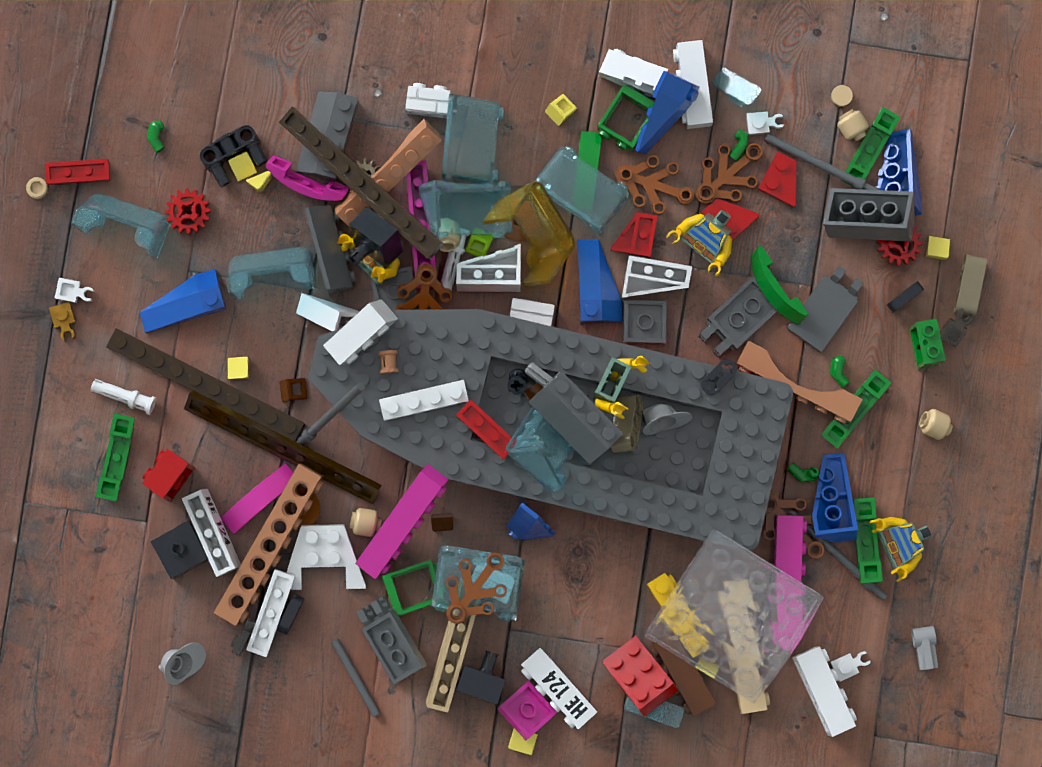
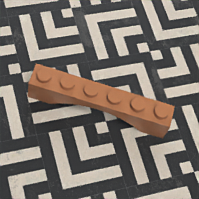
M423 119L408 134L390 159L371 177L389 192L442 141L439 133ZM353 190L348 192L343 200H340L334 206L336 215L348 226L365 207H368L370 210L372 209Z
M750 341L747 342L737 362L740 365L739 370L744 373L751 374L753 372L760 377L789 384L792 387L793 393L797 395V400L805 404L808 401L816 404V410L824 414L829 411L835 414L834 419L844 424L846 421H852L863 400L844 389L820 392L795 384L778 370L766 349Z

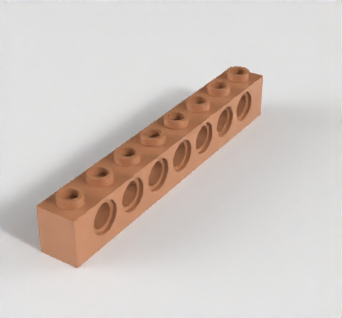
M298 464L214 614L235 626L239 625L240 622H245L250 613L247 609L250 604L254 605L260 596L258 593L261 585L265 586L271 576L268 574L271 567L275 568L281 559L279 553L282 548L286 549L292 540L289 537L293 529L297 530L302 523L300 517L303 511L307 512L313 503L311 497L314 492L318 494L324 484L321 481L322 475L303 464ZM300 484H305L308 488L305 496H301L297 492V487ZM290 502L295 503L297 506V511L293 515L289 514L286 509ZM283 521L286 524V531L284 533L277 531V522ZM269 539L273 540L276 544L273 552L268 551L265 547L266 541ZM257 558L264 560L265 567L263 570H258L255 567ZM246 577H251L254 580V587L252 589L245 586L244 580ZM236 595L243 598L244 604L242 607H237L234 604V597Z

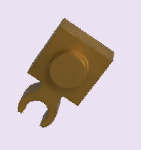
M67 302L49 307L54 328L61 327V339L66 341L65 333L71 332L72 338L75 339V332L70 326L76 323L71 303Z

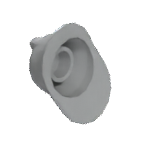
M656 404L643 410L646 424L643 428V433L645 435H653L661 431L678 428L689 423L693 417L688 412L676 413L670 405Z
M190 643L181 649L169 650L163 656L158 668L164 673L165 679L169 684L178 685L202 667L205 662L206 651L199 643Z

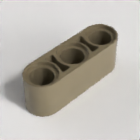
M965 254L954 304V314L975 318L987 258Z
M640 395L617 397L616 402L623 404L628 410L625 409L622 412V415L625 417L624 419L616 415L613 417V423L623 435L611 446V449L614 453L636 451L643 413L642 398Z

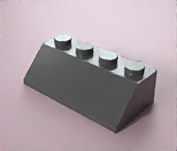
M318 91L310 122L344 153L359 105L358 98L338 92ZM303 145L296 172L337 182L338 176Z
M831 188L823 223L829 238L911 241L915 223L914 192Z
M331 205L304 208L329 296L354 289L352 284L356 283L353 270L349 271L347 263L351 262L348 258V250L343 251L341 249L342 244L337 243L343 232L337 229L336 223L340 221L335 210H332Z
M559 371L528 402L588 464L596 460L623 435L615 424L562 371Z

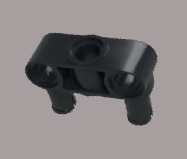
M249 125L241 126L221 136L213 143L204 147L200 152V159L206 170L212 172L221 188L231 183L223 168L224 162L240 155L244 151L249 152L257 167L268 161L259 146L260 139L255 130ZM245 132L252 133V138L249 141L242 140V135ZM208 153H215L216 156L213 161H205V156Z

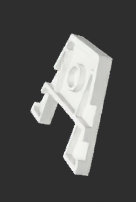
M344 524L301 525L287 573L295 576L291 590H302V567H346V589H366L361 569L355 564L357 559Z

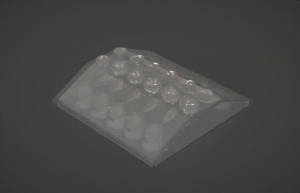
M713 529L644 636L747 700L755 703L778 675L802 639L824 596Z

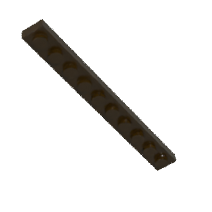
M292 106L279 123L382 218L396 227L398 232L418 251L431 260L444 243L295 107Z
M117 328L106 346L295 442L305 424Z
M194 390L188 395L184 410L295 466H298V464L305 465L322 475L323 480L371 504L375 502L382 486L381 484Z

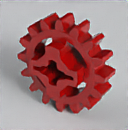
M186 188L183 194L178 190L177 197L174 195L170 196L173 200L172 203L166 202V205L170 207V209L165 210V214L170 215L166 220L168 223L173 222L171 225L173 229L179 227L178 232L180 234L186 230L187 234L190 235L193 229L196 233H199V226L202 228L206 227L203 223L204 220L210 221V218L206 216V214L211 213V209L206 208L210 203L208 200L203 201L205 198L204 194L197 196L198 191L195 189L190 193L189 189ZM186 198H192L191 201H186V202H183V201H182L183 199H186ZM200 205L202 208L201 217L198 216V209L200 208ZM177 206V207H178V214L176 215V218H175L174 210H175V207ZM184 209H191L192 214H186ZM186 222H194L191 225H184Z
M917 226L913 229L911 241H903L904 243L901 247L899 244H895L896 241L890 240L886 243V240H876L877 244H881L877 252L883 251L884 253L881 258L888 257V264H891L893 260L896 261V266H899L901 261L907 265L909 263L908 258L914 261L916 259L914 253L920 254L921 252L917 247L923 245V242L918 241L922 234L915 233ZM913 243L912 250L908 254L907 247L909 244ZM892 250V251L896 252V253L898 254V256L893 255V254L890 253L889 251Z

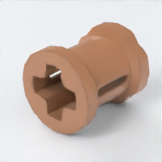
M397 350L378 352V355L381 356L380 374L399 372V369L396 368Z

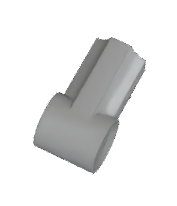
M934 626L911 629L914 648H916L919 670L938 668Z

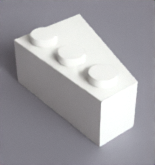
M609 49L599 71V77L620 86L626 84L640 94L655 100L656 98L652 97L655 87L663 71L668 72V69L637 57L628 56L621 50Z
M521 244L503 251H496L484 257L480 256L457 263V291L520 292Z
M629 255L622 298L689 288L692 266Z
M382 299L371 302L323 346L339 365L345 363L350 365L359 357L357 354L362 349L364 351L374 343L373 340L383 335L398 318Z

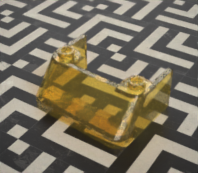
M530 182L499 199L483 220V223L486 225L511 221L514 218L531 246L526 254V262L531 271L522 283L524 287L550 284L575 247L573 234L540 182Z

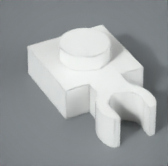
M768 111L747 113L748 134L770 133L769 127L775 129L783 128L784 124L777 125L775 123V119L782 118L783 115L776 114L768 118Z
M59 278L55 299L77 303V299L80 297L84 301L91 302L92 299L86 298L85 293L87 291L94 292V290L90 287L80 288L81 282Z
M865 651L858 653L855 658H852L849 653L830 662L839 678V682L858 674V666L870 664V660L865 663L860 660V657L866 654Z

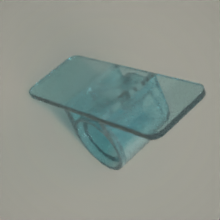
M723 68L712 80L714 86L723 90L730 100L740 107L744 104L751 105L762 93L761 88L726 68Z
M627 697L624 709L643 716L629 697ZM665 701L645 717L678 728L685 709Z

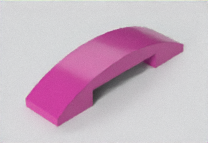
M275 155L266 163V168L281 183L311 198L328 201L343 200L350 190L349 187L333 180L324 185L291 170L292 162Z
M285 463L238 501L221 517V520L235 535L253 517L282 494L293 475V471Z

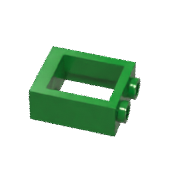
M624 84L597 125V130L600 131L598 134L607 140L611 138L616 141V145L622 150L627 151L629 149L633 151L637 145L642 127L648 123V117L632 142L606 127V124L623 98L646 112L648 108L653 107L654 102Z
M937 319L916 322L909 328L917 370L939 366L946 361ZM917 345H920L921 350L917 349Z
M428 560L382 576L393 610L395 609L398 616L445 601L444 596L447 595L444 583L439 584L437 576L441 574L437 562L433 564L432 560ZM428 567L438 597L403 609L393 579Z

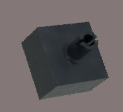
M365 207L349 223L354 245L357 248L348 258L356 266L369 256L381 266L387 268L403 252L398 229L368 207Z
M186 521L150 541L170 579L173 580L209 560L190 521Z
M486 650L480 668L474 669L464 666L456 691L498 704L506 679L494 676V673H492L499 654L493 653L491 661H489L491 652Z

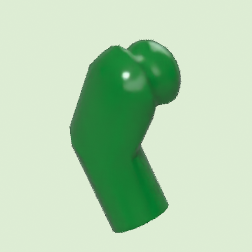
M159 120L150 123L147 133V139L156 153L165 148L159 139V134L164 129V124Z
M739 129L734 135V138L739 142L729 154L736 161L745 152L749 141V134L745 133L742 129Z
M838 355L831 361L830 375L843 388L850 381L843 374L846 359Z
M794 462L786 469L801 483L813 482L819 476V470L816 467L800 469Z

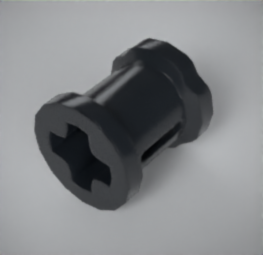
M514 369L509 374L507 387L515 395L522 394L527 388L528 375L524 370Z

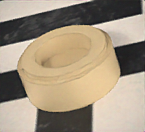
M845 85L835 87L831 93V100L838 107L847 106L853 97L851 89Z
M35 177L28 181L26 190L32 198L42 199L48 193V185L42 178Z

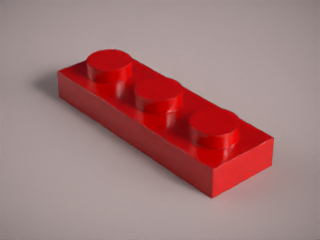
M109 159L45 163L46 184L57 185L110 181Z
M472 400L456 414L466 426L503 460L518 445L509 434Z

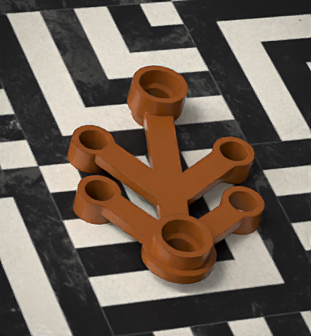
M752 143L748 145L745 155L728 169L727 162L730 147L727 144H721L717 150L719 155L718 178L712 183L711 170L715 165L714 160L710 157L703 159V183L696 189L695 195L697 200L704 204L713 202L715 198L730 199L734 203L739 202L742 198L741 191L738 189H733L732 191L717 190L723 184L746 186L748 189H754L758 184V179L755 176L738 177L734 175L750 161H757L761 158L763 150L759 144ZM722 147L727 148L728 153L722 154L720 152V149ZM756 150L757 156H751L750 151ZM710 161L712 163V166L710 168L705 167L704 162ZM753 179L755 185L750 186L748 180ZM708 190L710 195L704 197L702 191ZM732 193H738L739 198L733 199Z
M650 155L646 161L634 167L624 164L616 170L615 177L617 182L627 186L633 198V205L636 208H641L645 205V197L639 194L635 183L643 185L653 205L652 210L657 215L664 213L665 204L659 200L655 190L677 197L678 202L682 205H688L694 199V192L688 187L678 189L658 182L669 175L674 176L678 173L679 165L676 162H670L666 168L647 177L638 174L648 168L654 169L659 165V158L655 155ZM655 159L657 161L656 165H650L649 160ZM671 165L676 167L677 170L675 172L669 171ZM624 171H628L630 173V176L628 178H624L622 176V173ZM688 192L690 197L684 199L682 193ZM641 198L643 203L638 205L635 203V199ZM661 205L663 210L658 212L655 210V206Z
M422 264L417 268L414 279L406 285L401 284L398 286L397 295L399 298L405 299L419 285H421V291L405 304L397 305L395 310H412L418 304L419 310H427L428 305L432 310L447 309L442 308L429 293V288L431 285L436 290L442 302H449L452 299V291L449 288H444L436 279L437 270L433 265ZM424 271H429L430 275L424 276L422 273ZM401 289H406L407 293L401 294L399 291ZM445 292L449 293V297L444 298L442 294Z
M770 493L769 500L774 501V507H767L764 538L769 541L775 539L774 514L787 515L781 508H795L802 511L807 507L805 499L780 500L777 495ZM799 500H802L805 504L801 509L796 506ZM812 514L801 515L803 520L807 521V524L813 525L811 521ZM768 530L774 532L772 538H767L766 532ZM803 533L802 542H806L808 555L812 558H820L824 553L823 545L817 541L813 542ZM813 546L819 547L817 554L811 552Z
M493 552L488 556L487 566L474 583H472L470 571L472 567L471 560L468 558L460 560L459 569L462 571L465 595L461 601L459 600L457 590L459 579L452 575L446 580L451 604L446 610V616L450 622L460 624L466 620L467 616L477 614L490 615L493 613L494 605L490 601L484 602L481 606H467L474 599L495 596L502 598L506 595L507 588L504 584H498L494 588L481 589L492 572L503 567L504 557L501 553ZM498 557L500 559L499 564H493L492 558ZM464 561L468 562L469 568H462L461 563ZM450 579H455L457 584L455 586H450L448 581ZM502 587L505 592L500 595L496 592V589ZM488 604L492 610L486 612L483 607ZM455 609H459L461 611V615L455 616L453 614V611Z

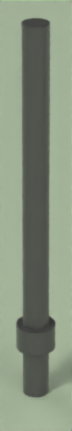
M769 133L765 138L766 142L853 185L854 189L880 190L866 183L867 180L861 177L856 178Z
M358 383L314 425L307 427L296 442L304 445L312 441L317 436V432L365 389L364 384Z
M792 509L787 515L800 514ZM807 524L806 532L817 542H820L834 558L860 580L858 567L831 542L815 537L814 527L811 524ZM876 583L862 585L866 590H871L882 601L888 596Z

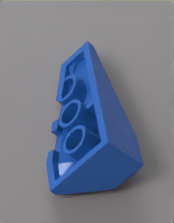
M663 71L652 97L656 98L652 108H648L647 111L648 123L641 129L635 151L647 154L685 113L692 102L697 99L700 86L677 75Z
M911 129L892 132L888 138L884 152L885 159L882 169L878 173L879 180L876 188L887 191L914 192L915 216L922 215V198Z
M599 239L577 240L580 324L623 323L622 300Z
M216 269L192 276L141 311L140 316L145 333L227 310Z
M844 453L823 455L812 513L815 537L835 543L856 540L858 533Z
M521 503L506 526L509 529L507 533L516 541L519 538L523 541L549 538L556 534L539 515L523 503Z

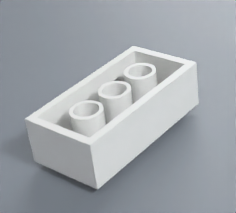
M820 646L814 647L792 657L827 735L833 737L855 727L856 715L853 709L848 708L845 703L848 698L843 688L840 689L836 681H839L835 670L830 669L827 662L830 659L826 650L821 649Z

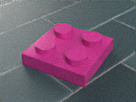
M527 681L497 708L525 741L557 713L530 681Z

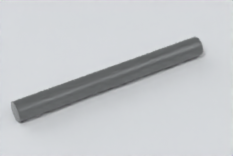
M336 639L331 642L372 716H377L380 714V711L340 640Z

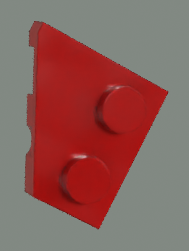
M777 151L758 190L794 208L796 204V160Z
M718 198L701 212L704 216L710 213L716 217L720 210L726 211L731 216L725 226L731 230L729 236L732 238V242L760 216L754 211Z
M636 212L629 224L624 228L614 244H612L610 251L650 258L657 215Z

